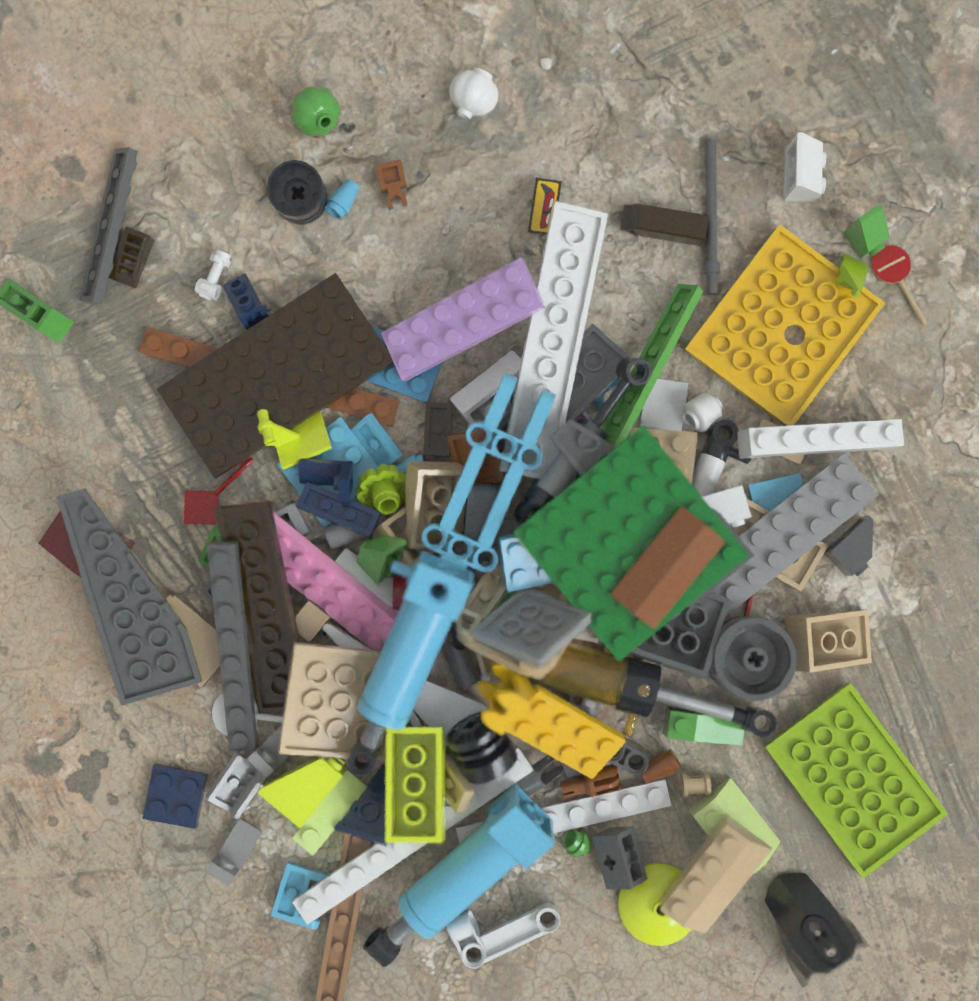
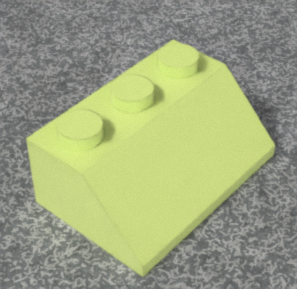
M730 777L711 791L710 796H705L688 810L708 836L727 814L772 847L770 853L753 874L766 865L780 844V840Z

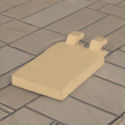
M162 593L188 630L202 677V682L197 683V685L202 688L220 667L216 627L178 595H169L167 597Z

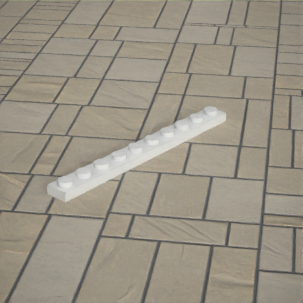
M518 746L515 748L518 754L517 761L506 774L485 784L470 783L475 791L465 812L456 813L445 797V831L534 771ZM375 843L294 898L292 903L308 925L427 843H388L386 847Z

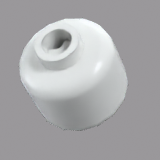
M707 393L699 394L685 404L682 414L683 421L690 430L705 432L721 421L723 405L715 396Z

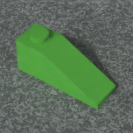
M7 279L0 289L1 306L59 344L74 323L73 320L10 279Z
M666 707L663 734L667 738L743 746L745 730L741 728V724L695 711Z

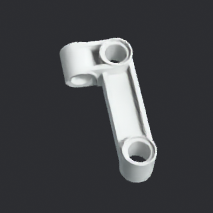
M545 902L481 934L472 911L469 910L457 916L446 928L451 940L456 945L463 963L467 967L475 969L546 933L554 932L560 925V914L556 905ZM548 911L555 915V919L551 923H544L540 916ZM471 947H477L482 954L478 958H472L467 954V950Z

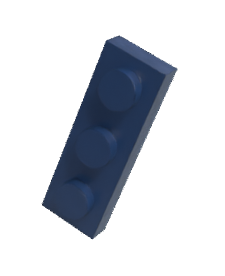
M308 482L296 504V507L302 511L370 539L382 515L381 512L352 500L350 502H339L338 494Z

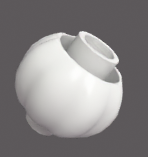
M474 67L473 71L465 70L454 77L450 85L449 95L451 101L458 108L456 113L459 116L471 120L472 116H484L494 109L498 101V89L493 81H491L493 76L490 73Z

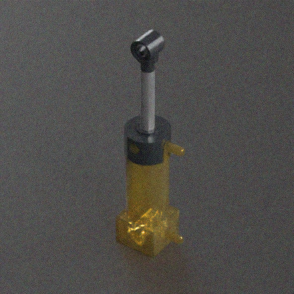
M573 642L568 644L555 667L546 673L544 677L536 679L532 676H526L532 685H539L546 689L611 706L615 710L628 713L623 734L627 736L634 735L638 716L649 717L655 701L741 724L742 729L752 731L763 737L771 735L777 728L776 716L763 707L747 705L746 708H741L660 685L661 665L633 657H624L619 662L612 653ZM491 665L490 677L500 679L497 676H495V673ZM759 715H765L766 724L762 728H757L755 725L756 718Z

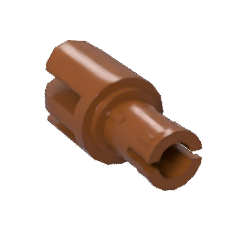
M613 764L604 766L593 779L583 774V777L560 782L564 799L585 793L595 797L622 790L618 768Z

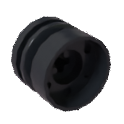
M298 160L283 162L274 168L268 178V198L279 215L289 223L297 225L310 224L320 218L325 211L324 206L328 198L326 186L316 169L308 163ZM295 193H303L304 199L296 198Z
M482 711L460 720L447 734L446 741L453 755L458 759V765L469 783L485 784L496 780L506 774L517 761L518 754L511 739L506 735V731L501 735L489 728L483 721Z

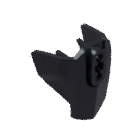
M786 873L777 875L773 880L764 901L779 930L786 950V961L803 988L809 984L813 974H829L851 960L857 946L860 945L864 948L869 946L852 921L836 910L807 874ZM819 930L821 934L817 936L815 931ZM830 949H835L836 953L834 955H827Z

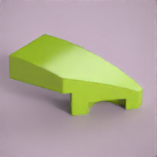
M844 253L839 261L841 273L836 282L852 289L851 294L858 297L866 279L868 264Z

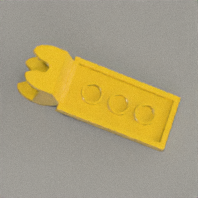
M497 662L492 664V669L495 676L501 679V682L493 684L490 681H478L477 683L479 693L489 703V709L482 710L483 721L489 728L501 735L507 731L591 779L598 774L626 742L624 734L543 687L537 685L534 688L525 675L519 674Z

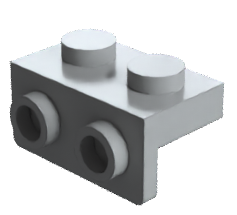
M235 751L206 794L208 801L229 811L232 818L236 820L239 819L242 813L244 814L248 811L252 798L265 785L267 780L247 759L248 757L238 751Z

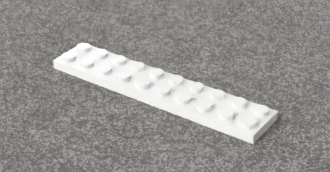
M557 201L553 203L536 286L546 308L530 316L507 428V434L521 440L542 390L544 389L556 395L535 444L542 453V461L537 468L532 470L524 469L522 474L541 479L559 454L558 447L549 437L561 428L566 421L608 217L607 213ZM505 438L502 454L509 452L511 449V442L507 438ZM527 449L522 453L523 463L527 465L534 463L536 460L534 450ZM501 459L499 471L507 472L510 462Z

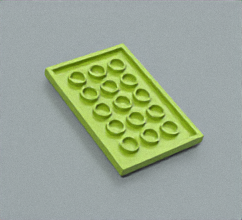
M849 682L763 745L862 879L948 815L945 808Z

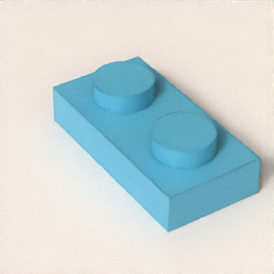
M372 413L366 415L351 429L377 466L381 464L393 465L403 456L402 452Z

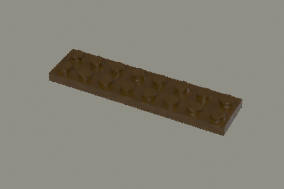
M271 501L218 506L214 510L221 541H237L251 679L258 712H283L293 643H300L272 504Z

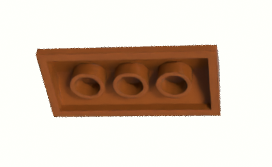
M680 506L611 591L610 595L647 625L655 629L725 541L702 521Z

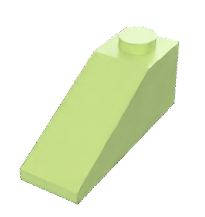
M347 769L343 777L303 826L298 829L292 839L313 856L334 831L337 823L348 813L350 806L355 800L359 799L368 786Z

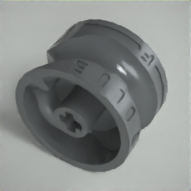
M751 616L730 618L723 622L709 673L717 685L742 699L751 701L770 699L786 689L793 679L797 666L795 645L788 633L770 620Z

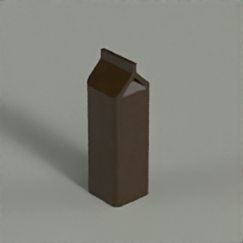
M624 204L620 230L637 236L702 246L706 238L709 215L644 204Z

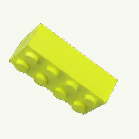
M405 727L398 730L386 728V843H442L445 840V727Z

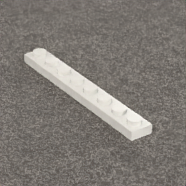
M661 778L649 783L643 782L622 787V790L595 797L587 795L540 806V808L553 820L554 833L669 807L671 806L666 780ZM487 819L456 826L459 844Z

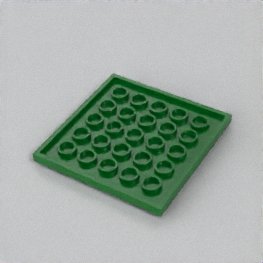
M644 425L513 531L514 535L574 608L590 613L591 622L588 625L619 662L749 557L748 553ZM680 506H682L721 537L725 543L656 628L653 629L610 595V593Z

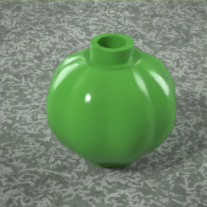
M307 87L294 98L291 119L304 135L322 137L338 125L340 104L327 88Z

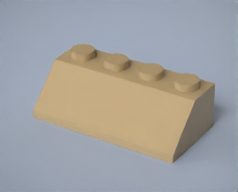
M726 814L663 894L660 910L682 927L706 933L767 857L772 847Z

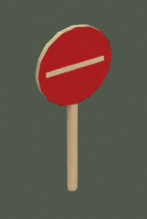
M884 246L885 248L872 258L871 267L874 275L885 283H898L920 322L925 325L927 321L903 281L911 270L909 255L898 246Z

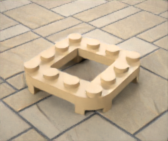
M500 558L494 569L485 572L466 600L456 621V636L467 648L519 674L540 679L555 667L568 644L543 667L538 669L480 643L472 637V630L496 610L507 593ZM555 583L530 588L572 605Z

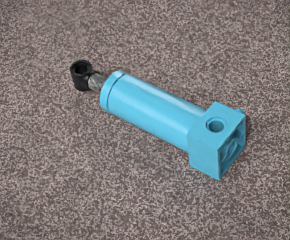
M422 551L418 562L414 563L413 568L398 561H394L391 567L392 572L408 578L406 582L408 585L404 600L357 705L358 711L369 721L361 738L351 748L348 768L355 776H368L375 769L377 756L381 749L380 744L386 728L398 730L406 727L452 621H457L473 586V572ZM442 583L444 587L439 588L436 587L434 584ZM358 755H365L369 758V761L360 762L356 757Z
M514 783L488 806L487 820L399 897L398 905L403 916L390 927L384 929L379 927L374 930L364 942L363 949L378 964L386 967L398 956L402 943L414 932H417L424 938L432 939L518 863L527 869L555 845L553 820Z

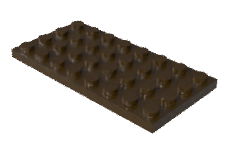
M334 273L157 388V391L212 476L217 479L266 447L263 435L258 430L259 420L257 412L259 410H267L270 421L292 430L394 362L337 273Z

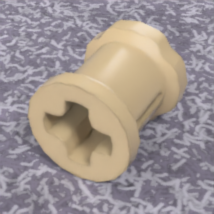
M704 772L703 775L688 776L686 773H681L680 785L683 798H687L688 795L692 794L711 795L709 772Z

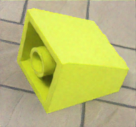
M317 756L270 779L258 791V794L296 826L301 828L347 771L346 760L344 758Z

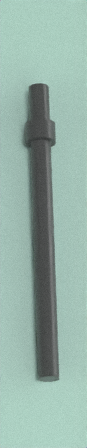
M709 138L706 139V215H709L706 233L707 262L704 263V274L707 275V295H717V275L720 274V262L717 261L716 139Z

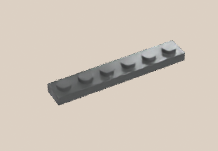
M130 147L114 150L79 301L87 304H102L103 299L107 295V282L109 274L113 269L112 260L115 248L119 243L120 226L125 218L126 200L130 195V183L133 172L137 167L136 157L138 151Z

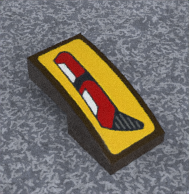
M536 177L528 232L547 235L553 203L555 201L559 202L562 181Z

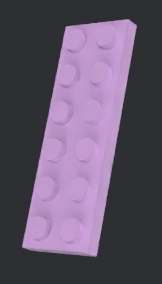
M520 257L385 330L381 334L401 380L406 382L546 307L524 259Z

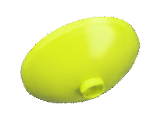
M666 863L644 865L647 875L646 881L632 889H620L618 897L619 914L625 928L639 941L655 946L669 945L682 939L691 930L682 927L665 913H658L656 911L657 907L661 904V897L681 873V870Z

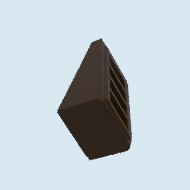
M125 227L110 279L136 289L155 240L148 234ZM133 239L142 242L141 246L133 244ZM129 249L139 252L138 257L128 254ZM125 259L136 263L135 267L124 264ZM121 269L133 273L132 277L120 274Z

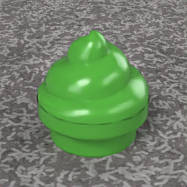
M572 829L566 834L563 847L569 855L579 857L590 853V840L586 832Z

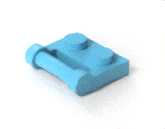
M288 861L271 916L307 928L318 929L320 924L319 917L307 925L292 901L308 889L311 880L319 882L331 873Z

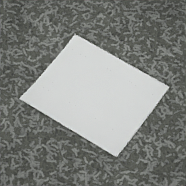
M657 379L643 406L640 426L682 431V414L686 404L688 383Z

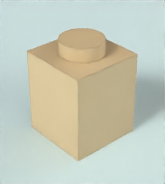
M310 600L295 617L299 641L303 643L306 640L309 643L314 641L322 631L323 626L331 619L327 613Z

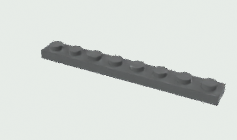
M237 541L209 542L207 544L229 751H255L258 748L238 543Z

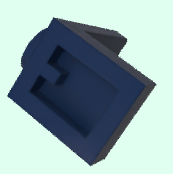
M245 273L223 285L239 320L246 330L269 316Z
M299 460V482L301 484L308 482L315 485H334V491H339V502H350L353 488V461Z

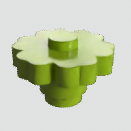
M386 464L379 465L377 470L367 469L364 474L359 476L358 481L360 485L355 488L359 503L382 514L395 512L406 502V473L403 471L398 472L395 465Z

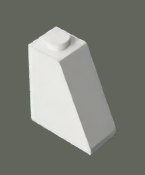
M427 679L413 710L429 727H445V744L448 745L446 737L450 729L465 717L486 709L487 705L481 700Z

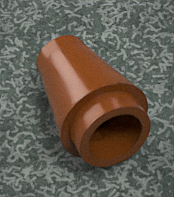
M663 749L649 761L647 770L641 775L645 782L649 783L677 774V770L681 768V765L672 749L667 751Z

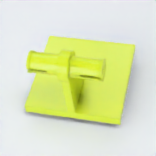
M262 409L257 412L259 433L263 435L266 446L274 445L276 447L283 470L298 464L300 459H309L332 448L321 411L292 430L270 421L267 410Z

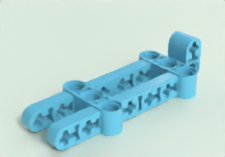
M507 373L504 374L484 422L473 423L466 430V439L473 447L440 524L431 523L427 525L422 534V541L427 548L440 553L439 558L464 569L467 566H471L480 571L487 572L495 568L498 557L491 545L524 469H535L542 461V453L535 444L556 395L544 389L542 390L521 440L497 430L518 380L517 377ZM475 427H482L486 432V438L481 443L473 442L470 437L471 431ZM501 438H507L511 442V449L505 454L499 453L496 449V443ZM527 449H532L536 453V460L532 464H524L521 458L522 453ZM487 452L510 462V465L476 540L453 530ZM432 529H437L442 533V539L438 543H431L427 539V533ZM455 541H465L468 545L466 552L463 554L455 553L452 550V545ZM489 551L493 555L492 561L486 565L479 563L477 560L479 553Z

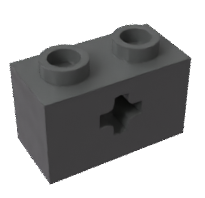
M633 826L607 828L592 836L606 890L632 889L647 880Z

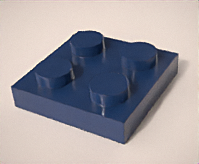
M159 764L153 765L142 819L196 829L198 827L208 774Z

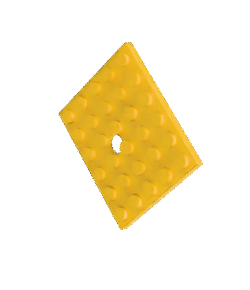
M779 224L683 351L783 426H794L884 306L885 302L864 286L858 297L851 294L852 289L836 282L841 273L837 266ZM796 325L803 330L804 339L801 344L791 345L786 341L784 333L788 326Z

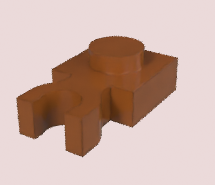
M401 159L375 165L381 193L388 192L386 199L388 210L393 209L392 201L395 198L402 200L403 207L408 206L406 196L401 191V189L407 188Z

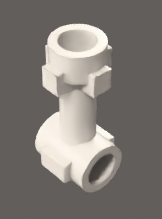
M217 249L215 254H211L209 260L214 263L207 279L200 278L195 286V292L200 297L207 300H217L219 298L222 287L217 284L223 267L229 268L231 264V256Z

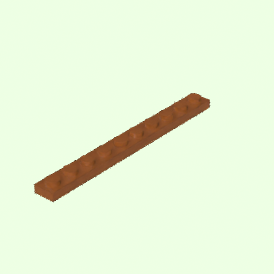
M146 327L139 352L189 368L218 348ZM355 388L326 408L361 419L372 413L380 424L393 428L400 402Z

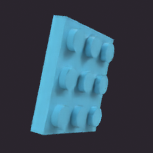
M340 417L326 427L332 448L309 459L353 461V488L350 500L359 503L355 488L360 485L358 481L359 476L364 474L367 469L377 470L378 466L343 418ZM279 462L277 465L301 496L306 484L299 482L298 464L283 470ZM316 485L339 495V491H334V485ZM316 516L324 528L332 524Z

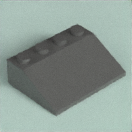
M709 593L692 608L687 606L628 655L696 678H707L730 599ZM599 638L597 644L606 647V645Z

